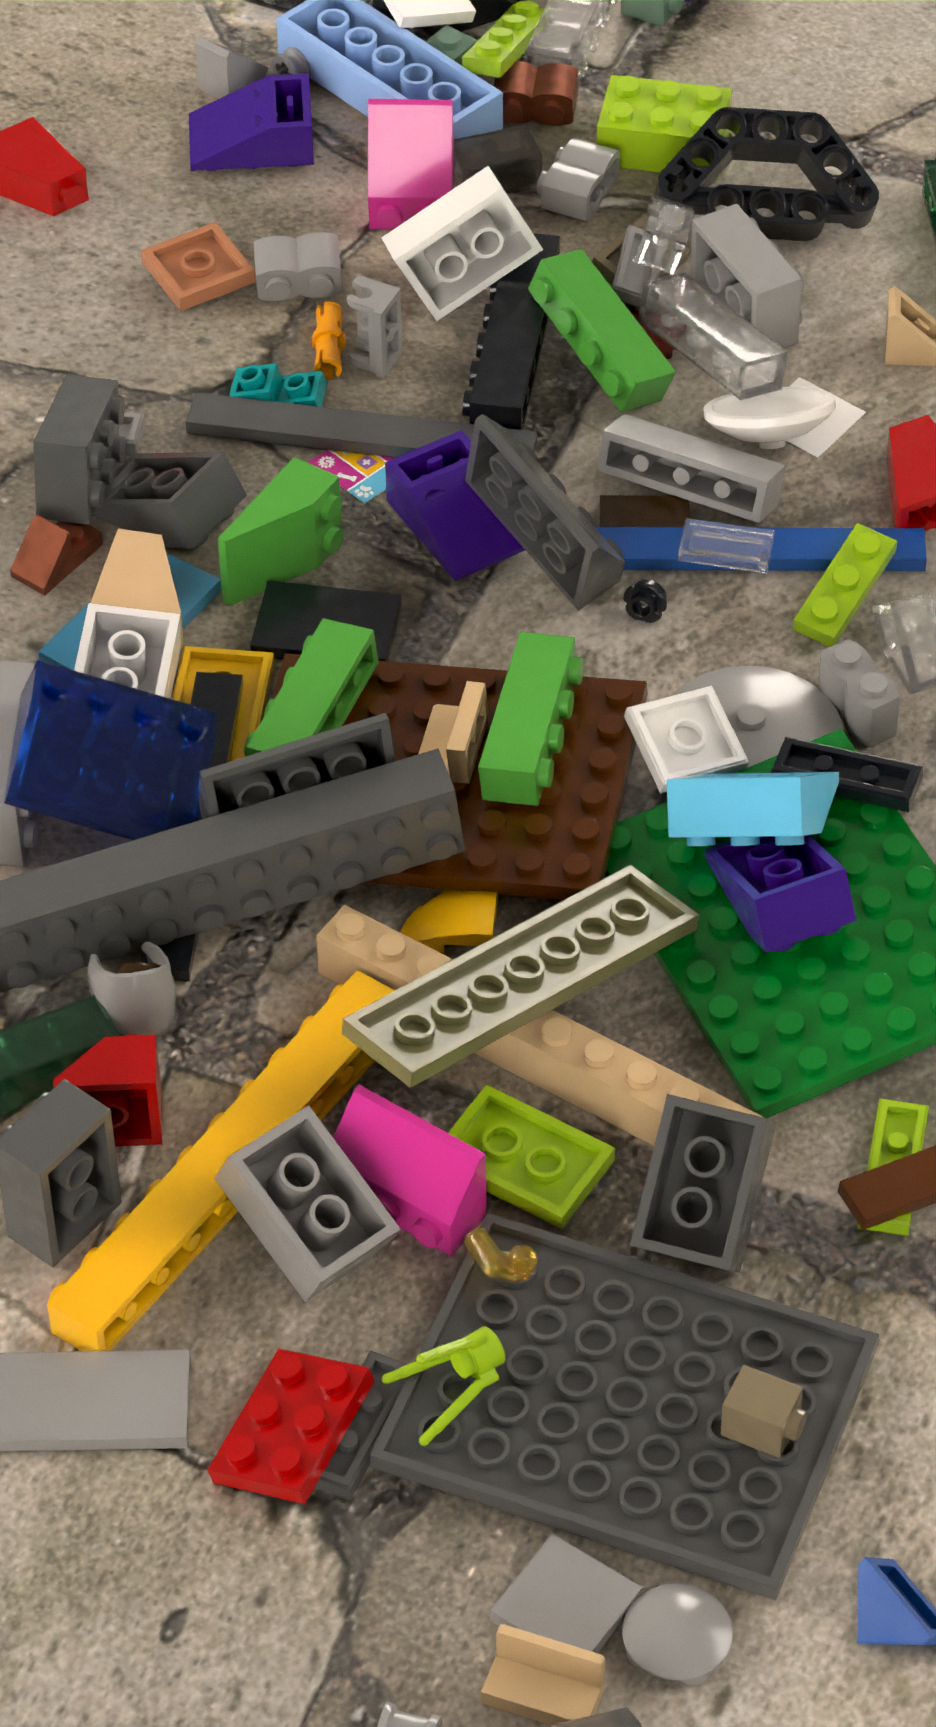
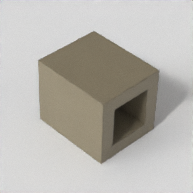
M743 1364L722 1405L721 1436L780 1458L789 1439L797 1442L806 1424L808 1412L801 1409L803 1387Z

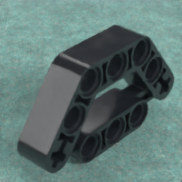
M739 107L720 108L710 116L661 171L654 193L656 209L667 217H678L683 214L704 216L715 212V207L717 206L729 207L738 204L749 218L755 219L760 231L767 239L811 241L817 238L822 232L824 223H839L851 229L865 227L871 222L879 200V190L876 184L822 115L814 112ZM720 129H728L735 134V136L724 137L720 135L717 131ZM770 132L775 135L776 139H764L759 133ZM801 135H812L818 141L815 143H809L807 141H804L801 138ZM702 158L709 165L704 167L697 166L691 160ZM732 160L797 164L817 191L722 184L714 188L709 186ZM825 167H836L842 174L832 175L825 170ZM682 179L684 181L682 191L676 190L680 186ZM757 209H769L775 216H761ZM809 211L815 215L816 219H804L798 212Z

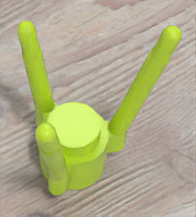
M483 1326L459 1340L419 1354L416 1357L417 1361L384 1374L382 1382L390 1384L451 1360L455 1371L462 1378L466 1379L471 1376L476 1379L419 1438L420 1445L426 1446L484 1388L499 1380V1375L495 1368L505 1362L504 1348L497 1335L487 1326Z

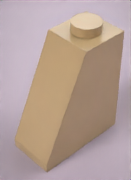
M118 528L91 603L180 614L182 650L184 643L181 610L162 535Z

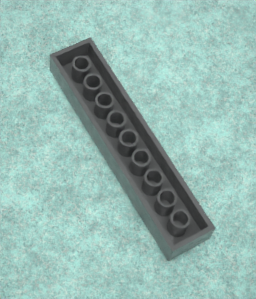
M439 748L0 880V991L4 992L14 988H23L37 981L60 974L75 972L80 968L88 966L91 954H96L100 962L118 959L126 954L142 950L141 946L144 942L149 941L155 945H164L175 938L202 931H210L221 925L248 917L259 916L267 911L297 902H305L313 897L343 888H351L359 883L389 874H397L405 869L435 860H443L466 851L455 789Z

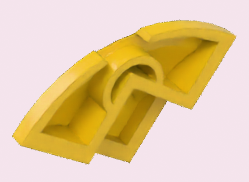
M443 890L424 905L418 906L406 920L400 933L445 955L446 945L479 946L494 937L499 894L487 891Z

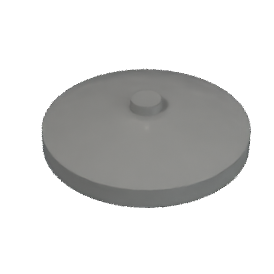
M733 666L713 670L690 680L673 694L677 695L712 686L749 761L747 768L777 756L785 737L810 742L838 729L843 730V724L837 709L821 690L797 675L775 668Z

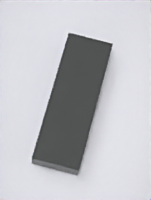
M370 1350L362 1366L370 1368L375 1382L315 1486L316 1488L346 1500H351L370 1466L369 1455L407 1379L406 1377L390 1384H384L382 1376L407 1365L406 1363Z

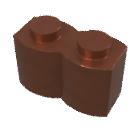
M515 61L501 78L495 77L493 86L503 92V123L522 124L532 120L548 126H563L573 123L579 92L578 69L576 67L562 63H549L537 67L530 63Z

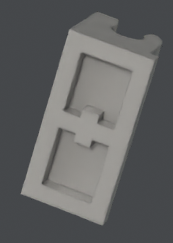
M357 275L353 281V289L356 290V295H347V304L355 309L357 314L355 347L364 352H369V356L363 357L358 353H350V362L355 367L375 373V377L384 379L402 354L401 289Z

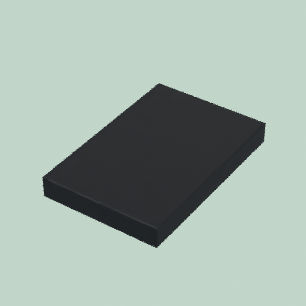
M268 580L250 644L251 651L274 653V659H284L285 653L301 655L306 638L314 634L324 618L374 630L378 661H389L402 606L401 594Z

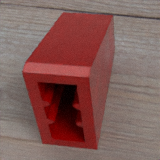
M34 117L0 131V196L52 216L89 200L86 168Z
M925 415L889 428L886 460L894 528H924V531L936 528V424L929 415Z

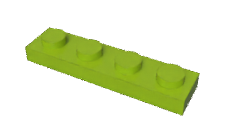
M520 1L513 4L462 56V66L474 74L501 78L514 62L551 25L552 9L541 8L532 1Z

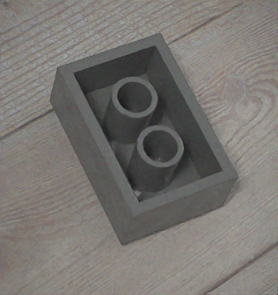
M75 375L65 376L33 441L36 515L53 521L89 525L96 508H102L106 485L113 484L117 462H123L126 450L125 436H119V425L122 424L124 419L125 400L124 398H118V380Z
M65 1079L50 1092L42 1094L35 1101L29 1112L18 1122L7 1126L0 1133V1189L8 1237L53 1268L122 1203L111 1109Z
M667 1094L630 1246L740 1273L777 1122L768 1118Z

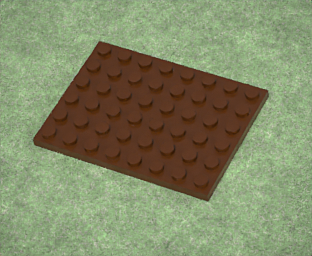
M285 653L271 699H275L283 686L289 667L295 666L301 656L300 654ZM379 661L342 726L386 713L390 723L395 761L419 754L433 706L436 704L459 706L467 681L485 683L490 716L470 783L452 782L456 793L466 851L443 860H435L405 869L397 874H389L372 879L365 883L456 891L497 892V894L565 900L603 880L636 746V741L624 718L627 707L646 703L648 695L647 681L583 676L580 685H573V712L570 719H563L564 741L560 753H553L554 774L550 788H543L539 805L533 806L482 800L478 766L505 682L507 670Z

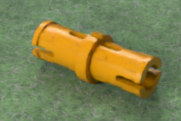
M329 301L323 302L324 315L323 307L321 305L317 306L316 330L312 334V347L316 350L314 369L315 371H323L326 380L334 379V366L336 376L339 377L341 375V353L346 346V335L342 332L343 309L338 303Z

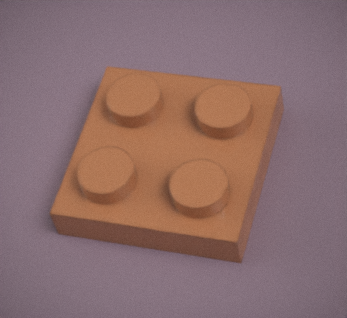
M216 222L141 250L142 264L180 311L256 283L255 269Z

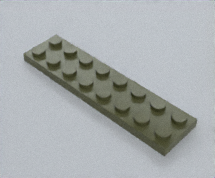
M629 865L343 1018L342 1035L411 1088L697 930L699 914L636 868Z

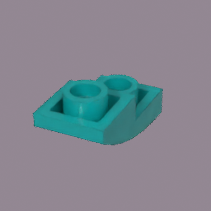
M277 363L250 365L236 369L229 396L322 407L328 382L323 371L299 372L282 376Z

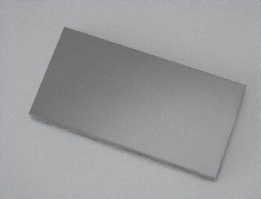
M190 1349L0 1353V1452L188 1448Z

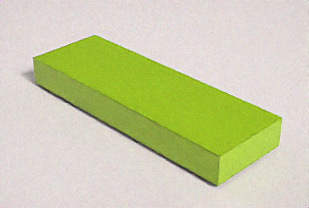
M879 1098L867 1171L923 1150L929 1113L928 1105ZM912 1212L866 1230L909 1236Z

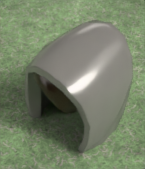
M149 941L144 942L141 949L146 954L148 963H124L119 965L115 973L103 970L98 956L91 954L87 969L89 990L94 1003L107 1024L120 1036L128 1034L156 1035V1038L166 1035L173 1025L176 987L168 957L160 947Z

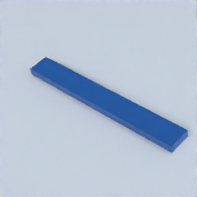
M595 527L605 540H612L620 548L625 561L623 570L826 571L853 530V528ZM870 528L897 540L896 552L884 571H926L927 558L924 528Z

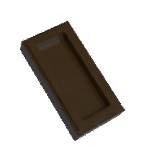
M600 495V527H690L689 500L667 495Z

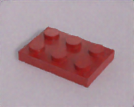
M278 1348L207 1469L212 1482L306 1504L375 1382L370 1368Z

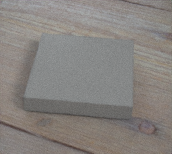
M551 1534L491 1608L490 1621L497 1626L505 1624L599 1653L622 1624L628 1608L642 1594L643 1587L556 1535Z

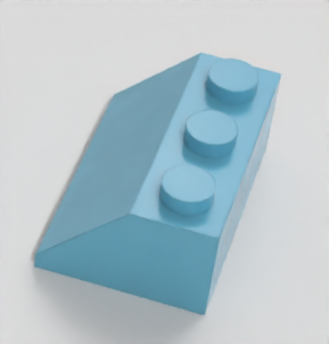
M839 772L703 774L666 779L669 837H686L687 846L716 845L715 837H730L731 846L759 845L760 836H775V845L805 844L804 836L822 833L839 783Z

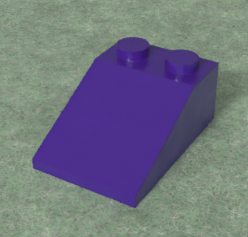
M810 835L804 836L805 844L775 845V836H760L759 845L731 846V841L704 850L708 864L747 933L766 953L769 951L780 952L794 947L796 942L815 935L826 936L834 934L842 926L857 921L846 868Z

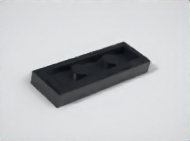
M785 737L771 770V773L839 772V783L834 796L904 812H910L923 778V766L790 737Z

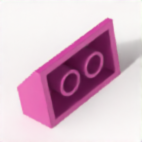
M359 1084L352 1093L333 1137L401 1229L414 1235L422 1245L428 1248H437L452 1257L482 1222L487 1213L486 1154Z

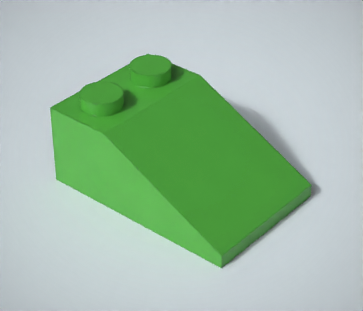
M293 457L218 537L223 603L231 606L265 591L268 580L286 582L318 568L330 554H335L339 550L344 539V531L341 524L343 501L340 497L339 476Z

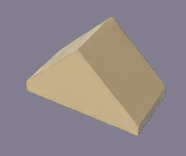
M896 286L892 287L888 291L885 365L936 366V320Z

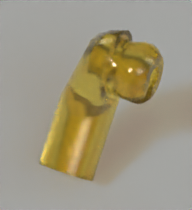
M485 1228L474 1229L465 1237L464 1244L487 1276L520 1282L528 1279L534 1273L537 1255L531 1247L523 1245L521 1248L520 1245H516L512 1248L511 1252L501 1251Z

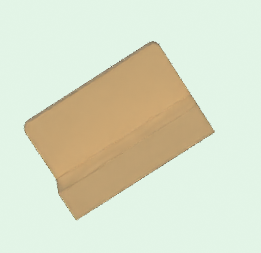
M467 681L459 706L436 704L432 708L419 754L439 748L452 782L470 783L490 716L485 683Z
M500 1624L496 1633V1656L481 1690V1703L548 1725L595 1715L604 1693L605 1657L592 1651Z

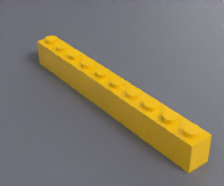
M358 970L344 984H338L330 993L327 1003L314 1016L310 1015L303 1021L297 1035L286 1047H280L273 1053L268 1066L255 1080L251 1079L243 1085L232 1105L224 1113L219 1112L214 1116L205 1134L194 1145L187 1146L181 1152L176 1165L164 1178L157 1179L150 1185L144 1199L131 1213H125L119 1218L110 1236L99 1247L89 1250L82 1260L80 1268L69 1280L59 1283L53 1289L47 1302L51 1333L80 1351H111L238 1212L214 1179L227 1158L308 1105L321 1121L375 1062L372 1057L342 1035L343 1018L395 990Z

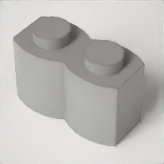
M572 138L565 147L558 149L554 164L548 171L544 170L539 177L537 194L541 195V208L584 221L590 220L596 213L603 197L610 192L616 183L620 169V150Z
M315 232L302 235L296 239L288 236H269L254 242L258 299L264 301H283L300 295L309 298H325L342 292L338 235Z
M847 639L822 650L820 653L818 689L831 700L840 717L844 718V725L848 733L856 741L869 748L896 736L900 693L895 682L887 674L874 668L873 661L868 652L852 640Z

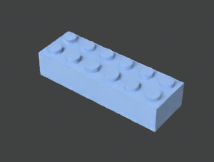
M306 0L276 18L278 54H283L290 47L300 50L310 66L311 75L309 78L367 117L368 99L453 100L454 162L503 131V92L407 29H401L396 22L362 0Z

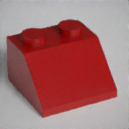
M128 1034L104 1037L53 1079V1088L65 1079L111 1109L115 1147L162 1145V1090L156 1035Z

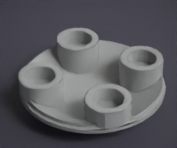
M666 1584L644 1592L630 1605L623 1620L622 1637L627 1661L632 1666L660 1679L682 1681L687 1685L696 1686L706 1682L710 1677V1673L726 1658L732 1644L733 1629L728 1612L713 1595L691 1585Z

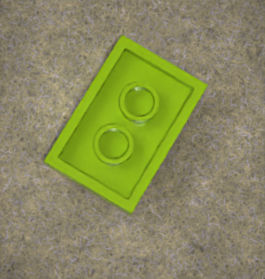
M487 1084L448 1132L486 1154V1192L560 1229L565 1227L615 1161V1147Z

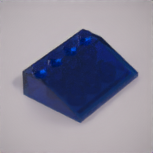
M37 660L20 695L4 804L130 840H136L196 822L200 810V771L210 768L215 746L218 713Z

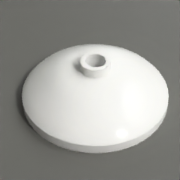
M771 387L727 394L709 401L704 405L703 409L704 419L715 429L741 441L759 442V447L762 449H776L784 447L786 445L785 440L805 435L825 421L835 410L836 403L835 396L832 393L821 389Z

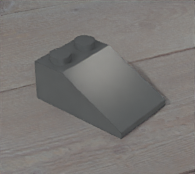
M224 452L134 453L115 471L113 484L106 485L102 508H96L93 516L121 529L162 535L165 548L192 550L204 544L208 539V534L220 522L227 520L234 514V508L247 494Z

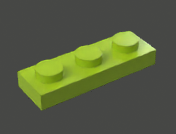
M857 523L793 619V630L828 647L835 645L894 556L897 549V540Z

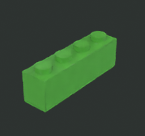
M582 249L541 259L528 290L620 412L661 401L676 371Z
M323 618L314 634L306 638L302 654L295 666H291L287 670L283 686L275 699H271L268 702L264 718L256 732L252 731L247 737L244 749L245 757L341 727L379 663L374 630Z
M528 632L519 633L478 766L482 800L538 806L543 788H550L554 774L553 753L561 752L564 741L563 719H570L573 712V685H580L583 678L584 660L583 657H577L575 637Z

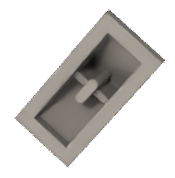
M198 36L195 43L198 89L218 99L260 80L266 75L269 68Z

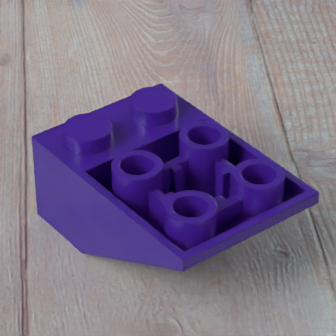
M309 74L269 75L189 113L191 171L314 165Z
M462 430L385 462L386 501L454 581L525 551L521 544L466 483L465 477L472 441Z

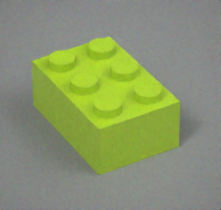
M611 75L597 124V144L620 150V168L661 173L714 112L720 108L732 107V88L679 83L672 80L662 81L636 78L634 76ZM720 129L717 132L724 137H729L730 130ZM702 158L691 160L697 166L704 167L709 165Z

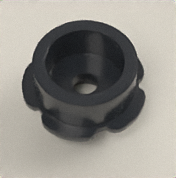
M652 580L638 581L634 586L628 587L623 596L624 602L627 603L625 609L635 620L645 621L646 623L656 622L661 619L662 612L667 608L665 590L660 584ZM641 601H643V602H645L646 604H648V606L643 605V604L641 603Z

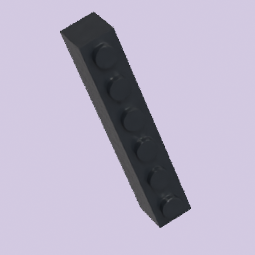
M533 233L543 250L490 285V301H493V304H485L483 315V329L487 330L486 333L479 332L476 357L480 359L479 361H472L470 368L469 386L473 387L472 391L465 390L463 397L462 415L469 417L470 424H475V419L483 414L504 428L524 430L549 319L539 303L535 301L528 287L541 259L560 255V236Z

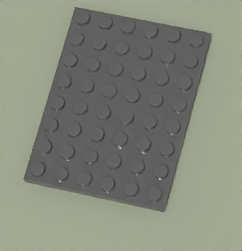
M486 1213L419 1354L459 1340L475 1330L487 1326L497 1335L505 1352L504 1364L495 1368L499 1375V1380L484 1388L428 1445L422 1446L419 1443V1438L476 1379L471 1376L466 1379L462 1378L455 1371L451 1360L407 1377L369 1455L370 1467L777 1600L877 1350L879 1334ZM743 1364L803 1387L801 1409L808 1412L806 1424L797 1442L789 1439L780 1458L721 1436L722 1405Z

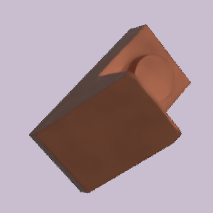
M35 515L11 567V577L45 596L103 545L102 532L88 524L61 521L55 524L40 515Z

